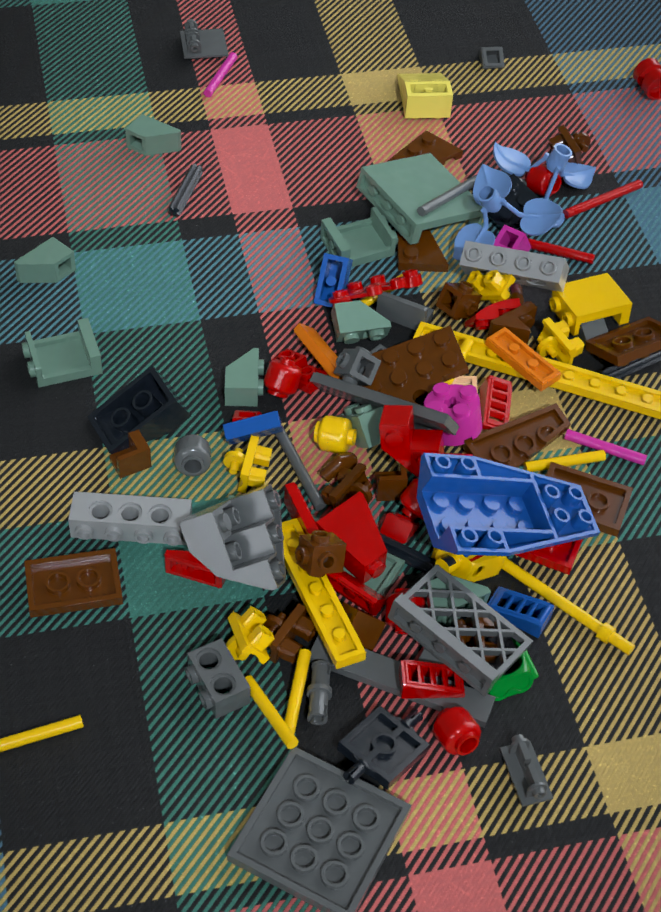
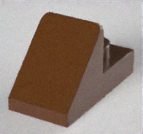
M530 301L491 320L488 337L506 327L528 345L530 328L535 322L537 306Z

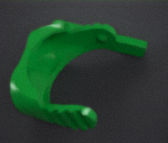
M512 638L515 647L518 648L521 644ZM527 650L517 660L520 668L511 674L502 675L488 694L496 697L495 701H501L512 695L526 692L531 688L534 679L538 678V672Z

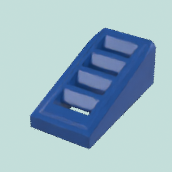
M500 586L488 602L490 607L515 627L536 638H539L545 629L555 607L544 600ZM501 598L507 600L503 607L497 605ZM512 603L516 605L514 611L509 609ZM522 609L527 611L526 614L520 613Z

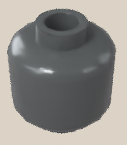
M194 434L185 435L180 438L174 448L176 469L180 473L192 477L205 473L211 464L209 442L202 436Z

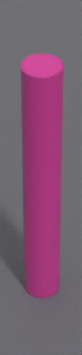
M231 52L212 78L203 92L206 97H211L237 59L236 53Z
M567 429L565 434V440L595 450H604L607 454L643 466L647 458L645 454Z

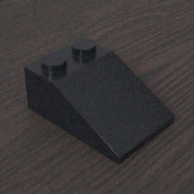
M152 365L87 417L109 453L113 454L129 448L128 433L139 429L145 441L148 442L169 434L190 418L191 415L169 382Z

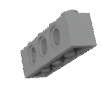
M466 240L459 263L463 272L468 275L472 271H480L482 275H486L491 270H498L501 275H513L516 279L514 282L516 284L559 292L564 291L569 272L566 258Z
M74 492L68 519L70 535L72 538L82 540L101 539L112 542L131 541L142 544L187 545L179 522L192 515V499Z

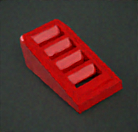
M489 375L481 384L482 429L490 430L509 422L512 398L511 381ZM489 417L497 418V419H499V421L494 420V419H490Z
M166 550L164 554L166 573L217 588L223 587L226 579L215 576L189 551Z
M400 660L399 682L401 699L465 697L463 679L445 664ZM411 677H417V682L412 681ZM424 677H429L430 683H424ZM436 677H441L442 685L436 684ZM448 677H454L455 687L449 686Z

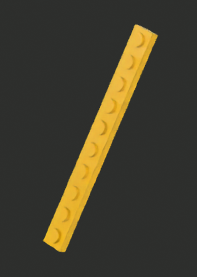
M421 321L413 339L443 327ZM453 331L459 347L464 338H469L474 342L465 359L466 362L525 379L485 345L486 340ZM543 357L562 373L560 380L549 387L661 419V391Z

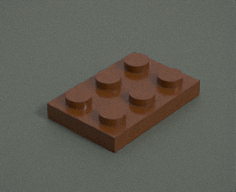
M651 317L640 319L586 340V351L615 366H626L633 360L648 357L651 353L661 350V322Z
M551 462L546 476L581 485L600 532L618 537L633 488Z
M115 548L24 561L30 618L123 604Z

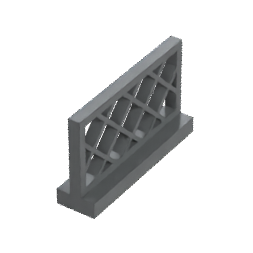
M438 564L405 594L401 593L393 601L388 614V618L484 697L533 642L532 639ZM436 576L446 584L447 590L431 589L430 581ZM413 597H427L428 608L418 607L411 599ZM433 597L448 598L449 609L434 608ZM454 598L465 599L470 603V609H456ZM435 616H450L452 627H443L436 621ZM457 617H472L473 628H458ZM478 617L489 618L494 622L495 629L480 628ZM460 636H475L476 647L466 646L460 641ZM481 636L496 637L498 648H483ZM503 637H512L521 645L518 648H504ZM484 655L499 656L501 666L496 670L485 661Z

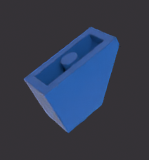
M324 253L313 304L333 308L332 303H329V298L333 297L332 292L347 288L346 284L349 281L352 259Z

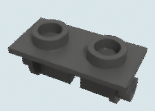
M522 734L513 736L511 738V745L500 747V752L521 806L524 807L553 800V795L531 741L524 738Z

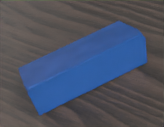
M278 411L223 424L225 438L229 445L248 441L251 435L260 438L283 432Z

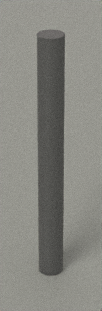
M477 174L418 207V214L425 216L473 188Z
M283 427V432L275 433V436L315 510L321 511L326 507V504Z

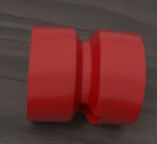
M647 58L636 66L633 78L650 99L659 100L661 99V64L655 58Z

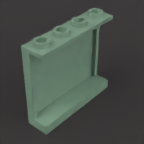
M431 153L361 167L356 187L377 207L379 212L386 217L410 245L419 243L422 230L464 220L481 225L483 220L482 207L475 202L473 195L469 191L464 192L425 216L418 214V207L460 184Z

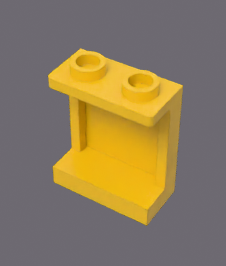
M608 273L567 282L563 292L552 290V296L549 299L551 310L557 314L561 321L564 320L568 324L570 333L573 336L579 334V328L582 323L613 316L619 325L629 323L632 302Z

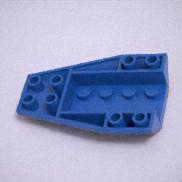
M423 453L421 456L417 501L431 543L435 548L456 555L511 556L594 537L600 533L581 485L476 456Z

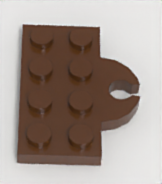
M451 325L370 354L381 360V363L371 386L362 387L418 404L414 402L415 399L419 396H427L433 391V387L437 383L468 374V366Z

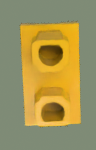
M491 270L486 275H482L480 271H472L466 282L474 285V290L483 295L481 300H490L493 304L507 300L510 297L508 288L516 279L513 275H501L498 270Z
M550 317L543 319L544 328L537 338L539 342L537 346L538 354L542 357L550 355L552 358L556 357L559 362L572 365L574 357L582 354L584 342L579 337L570 340L567 338L569 337L570 329L564 320L554 323Z
M251 435L246 455L243 454L241 448H235L234 451H229L224 456L223 463L229 468L230 474L235 475L237 471H241L238 492L246 493L247 486L257 488L264 486L267 470L253 467V464L269 467L273 449L258 445V436Z
M250 606L242 616L233 611L229 615L228 620L234 635L226 643L234 660L244 661L250 654H253L264 665L270 659L266 648L275 640L273 633L263 626L267 621L264 613L253 606Z

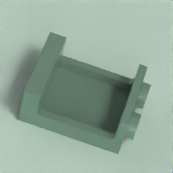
M377 207L371 208L370 218L337 227L331 217L321 220L320 239L332 255L352 259V267L395 256V247L398 244L397 234L390 228L386 217L383 214L381 215Z
M88 318L78 320L79 331L34 341L30 331L24 332L26 342L21 343L24 358H30V361L27 362L30 378L36 377L38 387L103 374L101 355Z

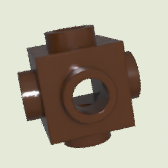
M445 282L436 306L455 320L471 318L478 310L479 302L483 295L475 291V286L469 282Z
M316 530L312 534L300 535L299 544L295 551L296 563L312 577H324L325 574L343 572L347 544L333 532Z

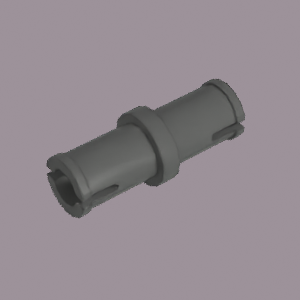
M324 660L312 663L311 684L307 688V697L309 698L307 721H310L313 725H324L328 721V700L332 697V688L330 687L332 665H328L329 662Z

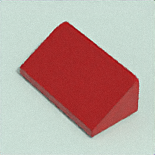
M346 571L326 574L336 592L372 616H376L386 604L387 598Z

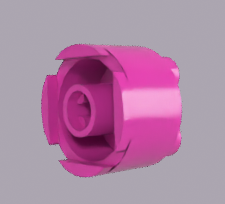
M444 382L434 385L433 391L424 400V407L448 414L459 426L456 435L443 432L444 446L463 445L464 440L472 437V440L477 438L482 431L483 425L480 398L476 387L460 384L448 385Z

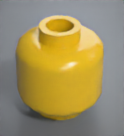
M329 415L323 417L321 421H317L314 429V442L318 443L322 451L344 453L347 452L350 445H355L357 430L352 428L350 419Z

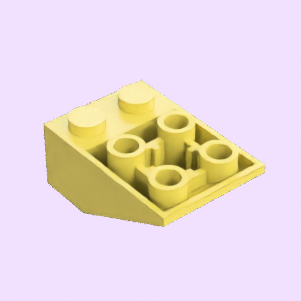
M442 73L397 74L405 118H450L453 92L450 81Z

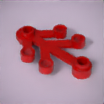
M417 269L406 270L402 272L403 277L393 278L386 282L384 274L370 277L371 284L364 288L361 281L346 284L347 289L332 292L333 297L329 298V303H332L334 306L335 303L351 302L356 298L380 295L386 290L420 286L423 284L421 273H418Z

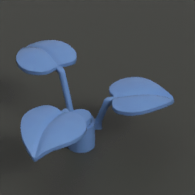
M496 142L493 146V155L497 165L511 175L514 173L516 176L521 177L525 171L528 172L530 168L538 167L546 160L547 169L554 173L544 199L548 200L558 173L568 185L578 189H586L592 183L596 170L594 166L569 163L568 160L572 155V151L568 146L560 143L555 144L550 154L545 152L544 156L532 166L529 158L522 152L501 146ZM564 213L561 219L553 226L554 228L562 225L565 219Z
M482 164L475 179L473 198L482 207L481 212L484 225L482 227L478 223L468 224L458 232L454 242L453 258L460 261L465 240L494 245L495 235L487 231L489 228L487 213L498 212L502 205L522 218L520 227L524 233L530 236H539L548 232L561 219L563 212L559 205L544 198H535L527 201L524 205V213L519 212L505 200L512 187L510 177L503 171Z

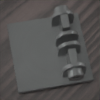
M188 19L185 22V31H180L184 59L228 56L223 28L198 30L197 22L193 19Z

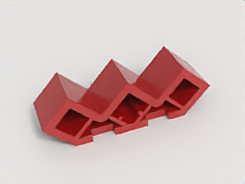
M384 405L379 423L381 449L418 478L423 453L473 456V454L444 453L443 430L414 429L413 406Z

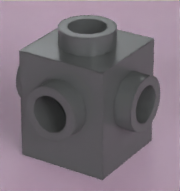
M356 346L355 349H344L337 357L334 374L346 382L361 386H371L381 360L370 355L371 352L359 346Z

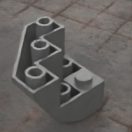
M271 484L213 505L179 522L189 552L215 576L268 590H276L286 581L284 536L280 510L281 499L278 492L273 490Z

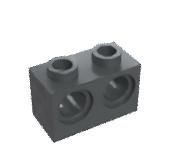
M222 638L187 653L188 666L185 667L186 676L191 685L196 684L200 690L199 698L205 710L210 709L216 719L250 704L251 687ZM205 666H213L214 668H212V669H205V668H203V667H205ZM221 690L229 691V692L226 693V694L217 693L218 691H221Z

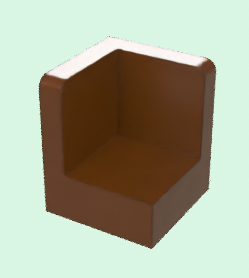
M139 429L128 433L129 448L109 456L110 462L120 479L152 467L150 448Z
M399 462L397 471L374 473L377 501H400V495L407 487L408 477L406 468Z
M343 602L342 606L363 647L373 650L386 623L367 612Z

